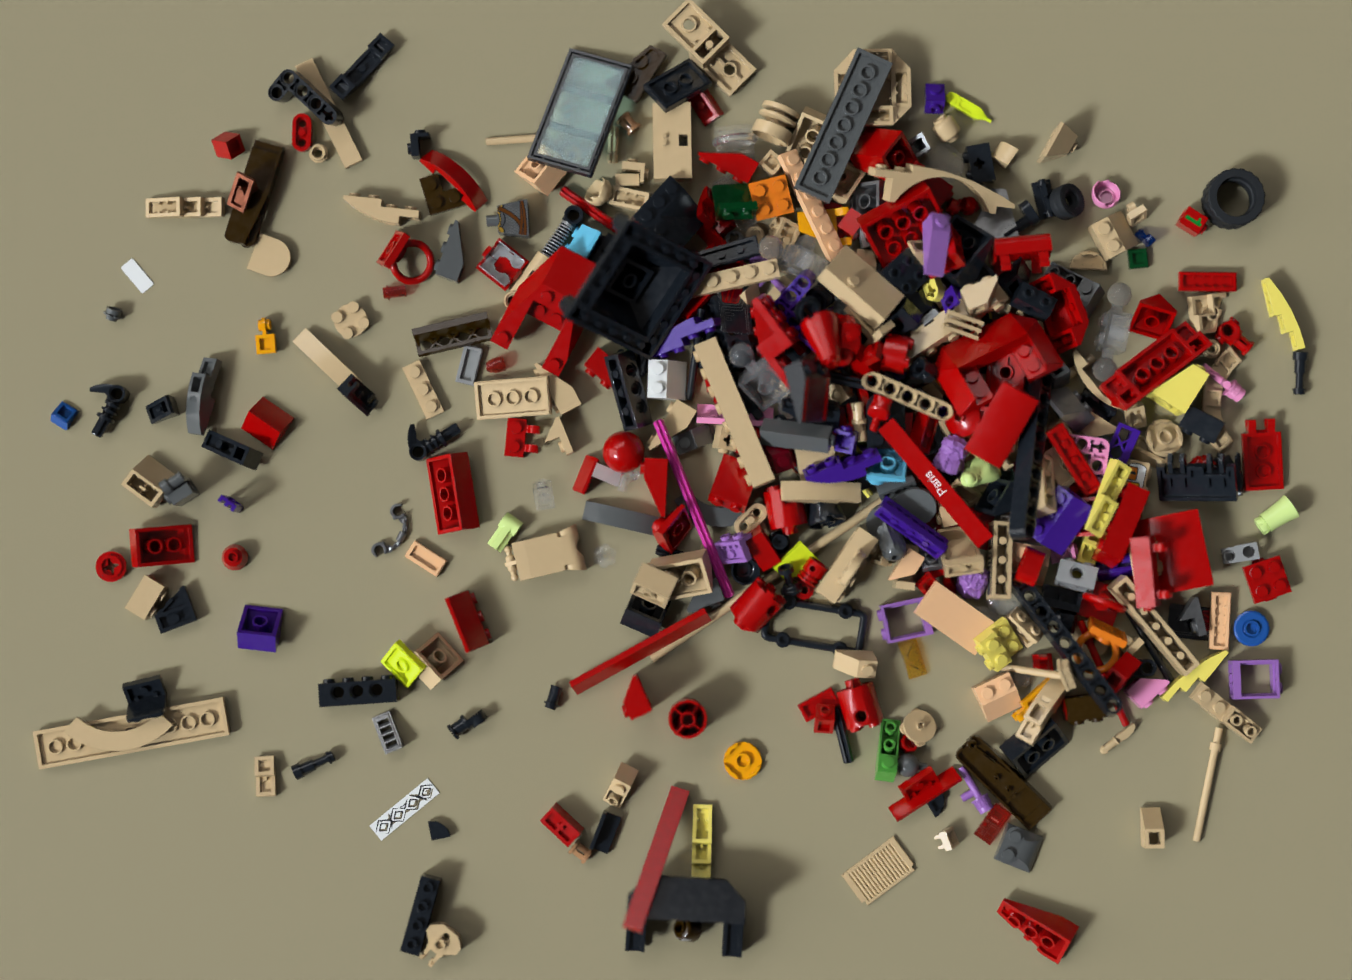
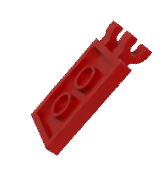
M1275 418L1264 419L1265 429L1256 430V420H1245L1247 433L1241 434L1244 491L1284 489L1281 431L1275 432Z

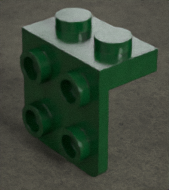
M748 184L712 186L711 191L716 221L754 219L758 205L757 201L751 200Z

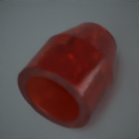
M499 356L486 362L487 371L492 373L506 371L504 358Z

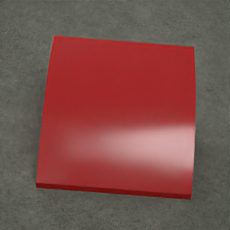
M1198 508L1138 521L1132 537L1155 535L1158 543L1168 542V550L1158 552L1159 560L1163 564L1162 575L1159 576L1160 590L1172 589L1173 593L1214 585ZM1133 576L1128 577L1134 584Z

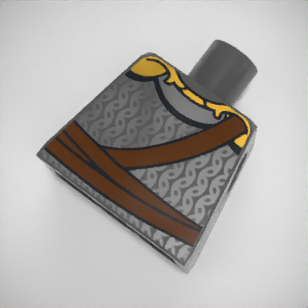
M528 200L498 205L497 215H486L487 227L498 226V233L502 236L530 238Z

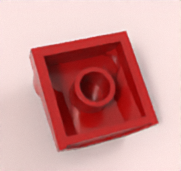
M683 504L679 505L667 517H660L652 524V532L657 543L671 554H673L694 526L686 506Z

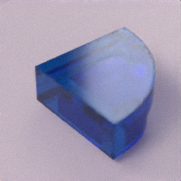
M1139 229L1134 234L1147 248L1156 241L1152 235H1146L1142 229Z

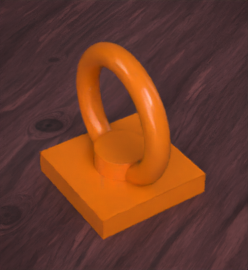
M1090 616L1087 621L1089 631L1083 633L1076 642L1082 648V645L1088 639L1095 638L1097 641L1111 646L1112 656L1109 662L1103 666L1096 667L1101 674H1104L1119 660V647L1125 648L1128 641L1125 632ZM1073 655L1076 664L1081 663L1080 657Z

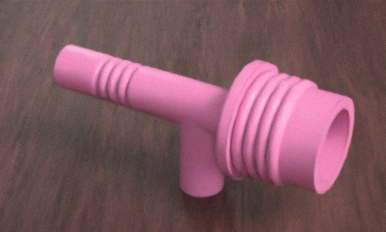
M1206 363L1202 365L1206 368L1205 372L1210 374L1209 376L1225 388L1223 395L1235 402L1243 398L1246 390L1237 383L1236 379L1229 382Z

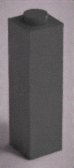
M764 418L760 428V444L765 446L829 453L836 439L835 434L832 432V426L798 424L795 421Z

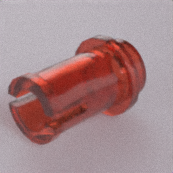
M386 285V287H383L384 299L390 300V298L407 297L406 285L391 287Z

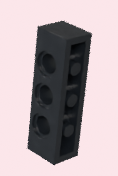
M718 295L712 296L707 304L708 313L712 315V318L720 317ZM721 325L717 326L715 332H717L719 337L718 344L720 349H723L724 359L730 373L752 369L756 359L748 334L733 333L734 335H730L727 332H722ZM732 348L738 349L739 353L735 352Z
M625 350L604 357L624 431L635 430L652 424L653 421L634 352Z
M381 675V679L373 680V676L361 677V681H354V677L342 678V682H335V679H323V683L318 684L319 707L398 702V679L392 678V675ZM375 684L382 686L383 690L380 695L375 694L373 691ZM356 685L363 688L361 696H357L354 693ZM336 687L343 688L344 695L342 697L335 695Z
M426 873L421 875L400 951L416 956L421 954L426 930L430 923L442 878Z

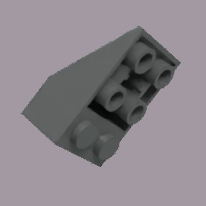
M1051 262L1043 276L1053 272L1075 284L1080 293L1083 306L1087 311L1088 319H1090L1105 294L1101 285L1055 262Z

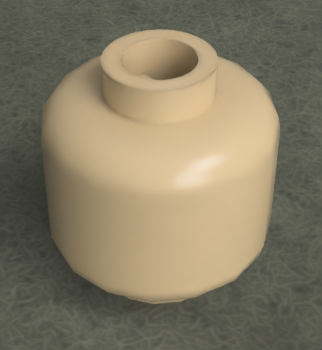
M943 114L933 122L932 130L940 142L948 141L952 143L959 138L958 133L961 128L952 115L946 116V114Z

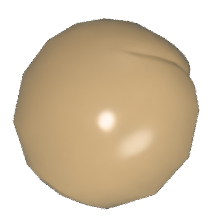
M602 178V180L596 179L587 190L585 200L594 206H601L607 203L613 189L610 181Z

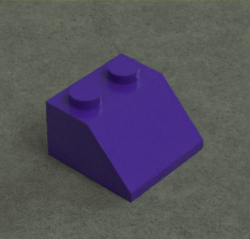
M245 605L237 630L238 648L276 652L281 634L283 609Z

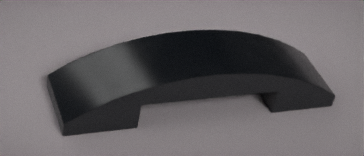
M379 33L367 46L368 49L344 74L341 73L329 86V89L340 99L345 100L371 76L395 45L382 33Z

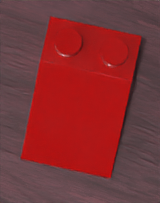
M645 458L644 462L640 464V474H644V480L659 514L665 518L668 459Z
M192 524L129 529L132 567L195 562Z

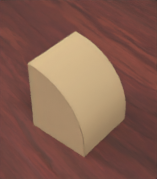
M1000 142L992 153V161L1005 169L1019 149L1006 142Z

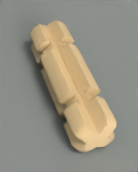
M612 126L609 133L610 136L608 137L609 154L607 155V162L616 164L618 162L617 135H619L618 126Z

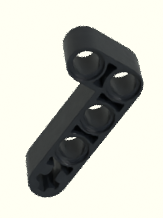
M284 70L268 89L270 99L281 103L289 101L294 95L327 125L339 126L343 122V113L297 71ZM293 74L294 80L290 83L289 77ZM307 87V94L303 96V89ZM281 89L282 95L278 98L277 92ZM320 99L321 106L317 109L316 102Z

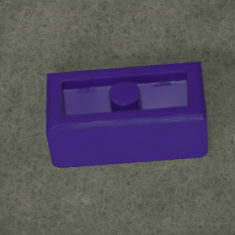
M1125 553L1123 560L1113 568L1096 561V567L1099 568L1097 574L1099 581L1116 579L1119 575L1133 576L1129 553Z

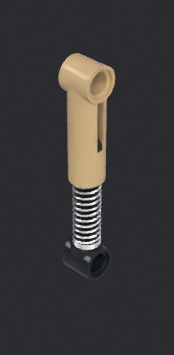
M571 205L566 208L561 224L555 230L556 232H553L554 235H551L552 238H549L550 241L548 240L542 252L538 251L512 289L505 295L504 304L506 308H508L509 300L514 296L519 285L557 251L560 245H563L562 243H565L564 240H567L566 237H569L570 231L572 232L574 228L582 224L584 214L579 206ZM571 212H578L579 218L577 220H570L569 215Z

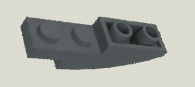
M203 357L199 373L192 372L186 401V423L189 434L201 436L205 434L215 403V399L211 398V394L222 363L218 359Z

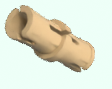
M864 402L851 403L853 420L851 422L854 425V431L859 432L857 441H867V419H865Z

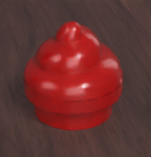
M968 196L961 199L960 204L962 207L960 212H963L964 215H972L980 209L974 197Z

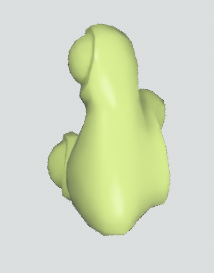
M973 455L974 459L967 461L964 465L965 468L960 480L963 486L971 488L980 484L995 482L1001 478L1002 473L1000 468Z

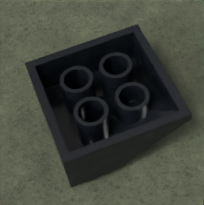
M671 176L662 183L631 217L638 223L683 247L703 225L697 218L698 205Z
M955 214L950 223L961 236L966 265L944 274L942 278L963 289L965 285L973 283L978 278L995 237Z

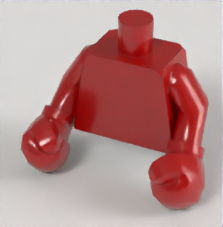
M834 313L839 318L841 360L836 366L829 367V372L837 367L849 365L860 350L862 326L856 324V320L851 315Z

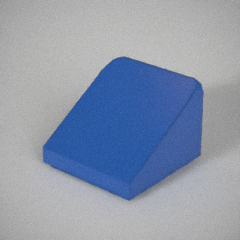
M62 401L52 412L51 422L67 430L78 414V410Z

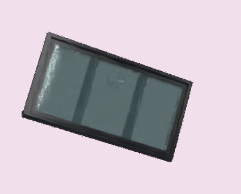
M570 48L527 159L592 178L630 81L634 66Z

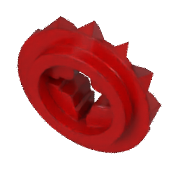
M105 552L96 561V572L102 580L116 582L123 578L127 571V562L117 552ZM110 561L112 564H119V566L114 568V572L104 569L110 565Z

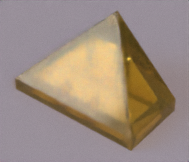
M916 638L898 642V648L908 679L927 674Z

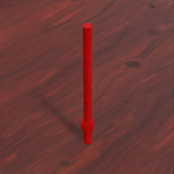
M1083 619L1076 622L1081 634L1088 631ZM1090 638L1084 644L1087 645L1096 667L1103 666L1104 664L1093 642L1095 639ZM1113 703L1115 710H1117L1116 704ZM1122 707L1118 717L1122 726L1125 727L1130 722Z

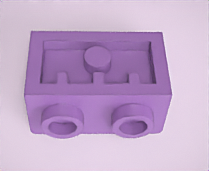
M738 532L734 535L726 533L720 536V540L715 542L714 545L722 564L744 563L752 559L745 542L752 537L751 533L744 534L743 532Z

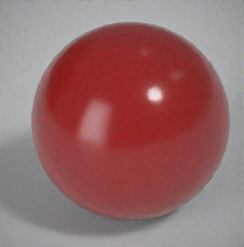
M619 431L613 433L603 445L604 461L613 471L619 473L632 472L640 466L644 459V445L641 439L632 432Z

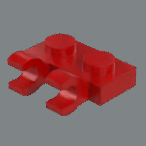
M508 418L504 456L524 458L525 452L538 453V445L525 443L526 433L540 434V427L527 425V419Z

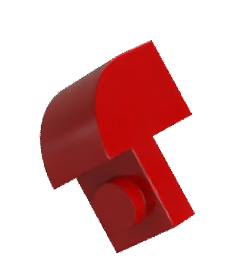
M877 341L865 347L860 343V350L851 364L853 371L860 377L870 372L879 374L883 360L881 356L884 344Z

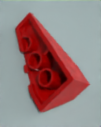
M1006 898L1003 899L997 910V913L1013 928H1018L1025 934L1023 937L1027 941L1031 940L1037 946L1036 950L1057 964H1059L1079 929L1078 925L1063 916Z

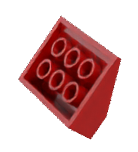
M922 181L903 192L895 202L886 201L856 218V221L883 269L903 250L909 247L907 244L908 240H923L922 223L931 212L940 214L942 212L930 188Z

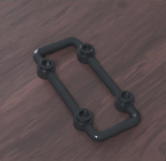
M783 596L787 601L783 607L787 610L799 607L836 613L843 619H848L852 616L860 617L855 648L847 647L845 643L840 641L829 644L792 638L785 632H780L777 635L769 634L770 621L761 629L762 638L769 642H775L779 647L784 648L788 645L830 651L835 654V649L863 650L868 616L864 611L853 609L849 604L834 606L798 600L794 596Z

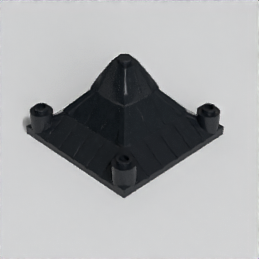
M621 212L612 221L613 228L617 230V233L604 254H602L595 268H593L586 282L582 285L577 296L566 295L561 299L559 308L563 312L562 316L565 319L651 360L710 271L713 263L700 255L696 250H689L638 223L627 213Z

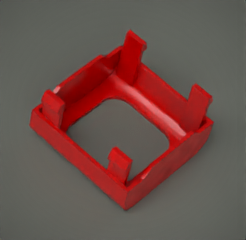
M1050 233L995 238L988 253V261L993 266L997 277L1003 271L1011 270L1010 261H1016L1019 257H1022L1023 260L1031 259L1032 274L1042 273L1041 267L1050 266L1049 258L1052 251Z

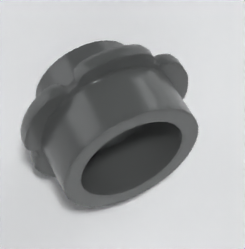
M107 306L106 311L103 312L106 315V319L117 322L118 319L122 318V310L116 307Z

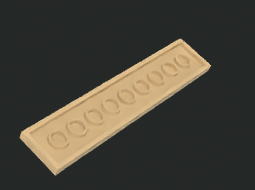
M220 697L166 707L163 715L174 725L160 738L131 750L105 751L88 747L64 732L69 725L33 731L39 770L231 735L225 699ZM126 715L88 721L86 723L105 731H126L137 728L152 718L136 723H128Z

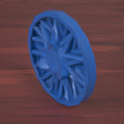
M1252 610L1245 611L1238 615L1234 621V636L1243 645L1257 646L1268 637L1269 623L1261 613Z

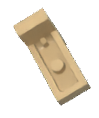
M848 306L844 309L848 315L854 317L856 324L862 326L861 331L868 338L863 344L865 347L881 341L896 326L890 320L884 325L881 323L874 330Z

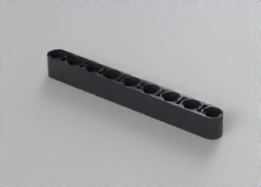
M1050 374L1031 383L1026 378L1024 392L1040 402L1019 436L1008 529L1012 540L1032 539L1035 534L1046 438L1045 432L1047 429L1052 385Z
M1014 572L1011 576L1012 593L1062 659H1068L1074 675L1102 712L1109 717L1116 716L1123 707L1120 698L1035 586L1032 587L1024 583L1017 586L1013 583L1016 572ZM1026 593L1032 594L1033 597H1034V600H1033V601H1028V600H1026L1025 597H1024V594H1026ZM1043 609L1046 616L1041 617L1037 615L1036 610ZM1054 624L1057 627V632H1051L1048 629V625ZM1060 640H1067L1069 647H1062ZM1072 656H1079L1081 659V663H1074L1072 661ZM1084 671H1090L1093 674V679H1086ZM1096 687H1102L1105 690V695L1097 694ZM1109 702L1116 704V711H1111L1108 708Z

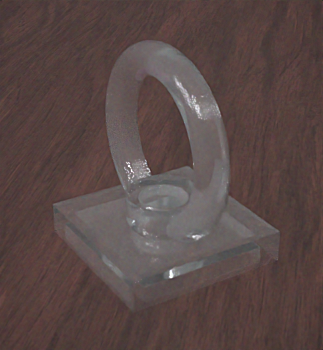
M752 124L714 127L712 144L716 148V152H742L755 160L754 143L757 142L758 136L751 132Z

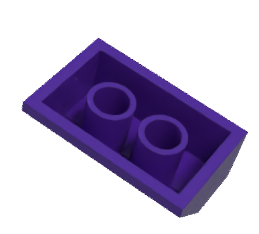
M1058 485L1055 489L1057 512L1036 518L1033 538L1040 544L1063 556L1086 524L1092 505L1067 486Z

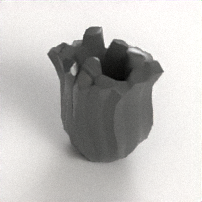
M883 522L874 533L879 540L882 555L889 561H899L905 556L906 552L904 537L901 533Z

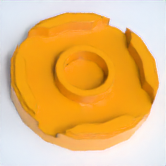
M744 741L731 745L725 752L723 760L728 774L739 780L751 779L757 775L762 764L761 753L757 747Z

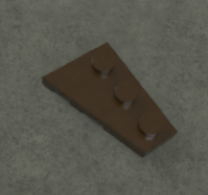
M650 45L633 59L630 65L634 66V70L624 97L636 104L645 92L643 84L654 78L667 58L666 53ZM618 72V74L612 79H608L604 84L617 91L623 73Z

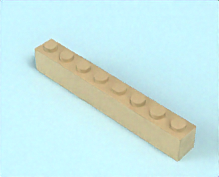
M716 337L694 345L695 351L692 352L696 363L700 361L703 367L700 369L704 380L708 379L710 386L707 389L711 398H716L717 404L714 406L718 415H723L725 421L722 422L725 432H730L732 439L729 442L733 451L737 450L740 457L737 458L740 468H745L747 475L744 478L747 485H752L753 489L775 481Z

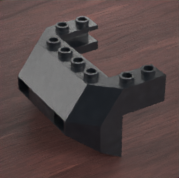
M661 875L647 919L723 923L722 957L742 958L746 902L727 879ZM636 886L628 893L627 911ZM646 922L642 933L626 928L625 951H645Z

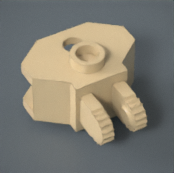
M432 922L426 930L428 937L427 947L420 954L419 958L421 960L425 958L431 949L436 953L428 966L432 967L443 955H457L463 947L460 933L446 922ZM444 933H448L450 937H446Z

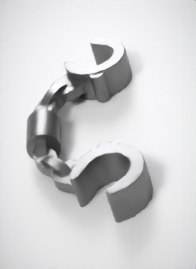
M394 504L390 509L393 520L399 519L403 523V531H400L396 538L398 541L393 546H386L383 541L375 543L371 548V552L375 557H378L375 552L377 546H382L384 554L392 552L394 548L399 547L401 542L403 543L407 535V518L405 513L399 516L394 514V509L402 506V504Z

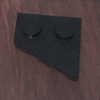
M186 585L181 586L179 591L154 615L161 634L198 620Z

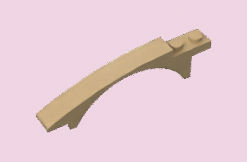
M906 163V167L894 166V169H887L888 165L876 164V167L869 166V175L885 178L882 200L888 202H895L903 192L920 181L934 177H949L967 186L978 199L984 212L996 214L997 207L1015 209V204L974 181L939 169Z

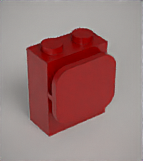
M724 453L708 501L715 506L728 508L732 512L744 513L753 487L752 485H747L744 478L747 475L745 468H740L736 457Z

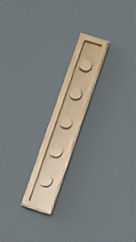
M313 58L295 66L299 73L335 105ZM320 99L316 102L317 109L321 106ZM344 121L339 126L323 123L346 169L363 161Z

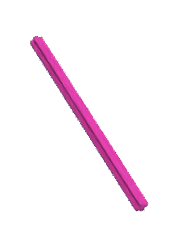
M663 419L656 420L653 423L702 544L707 549L712 568L725 598L732 597L734 591Z

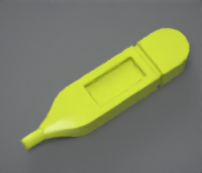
M949 92L945 96V102L965 115L974 120H986L991 123L992 120L987 118L983 110L954 92Z

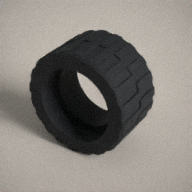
M1242 168L1225 170L1209 181L1203 190L1201 198L1202 210L1210 222L1218 226V228L1226 230L1239 229L1256 219L1263 210V205H1265L1264 186L1259 181V178L1250 171ZM1234 182L1245 189L1249 197V207L1243 215L1231 216L1220 208L1217 202V191L1222 184Z

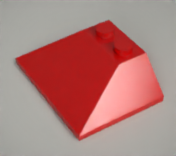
M1053 272L1029 283L1058 299L1051 315L1043 322L1045 334L1057 353L1061 354L1081 345L1089 319L1076 285Z

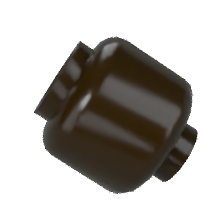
M677 920L674 923L673 931L680 941L695 942L702 934V924L699 921Z

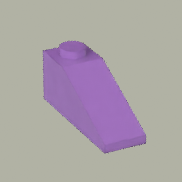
M931 212L922 223L924 274L942 278L944 276L950 238V215Z

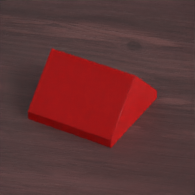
M262 397L248 411L241 428L273 450L295 418Z

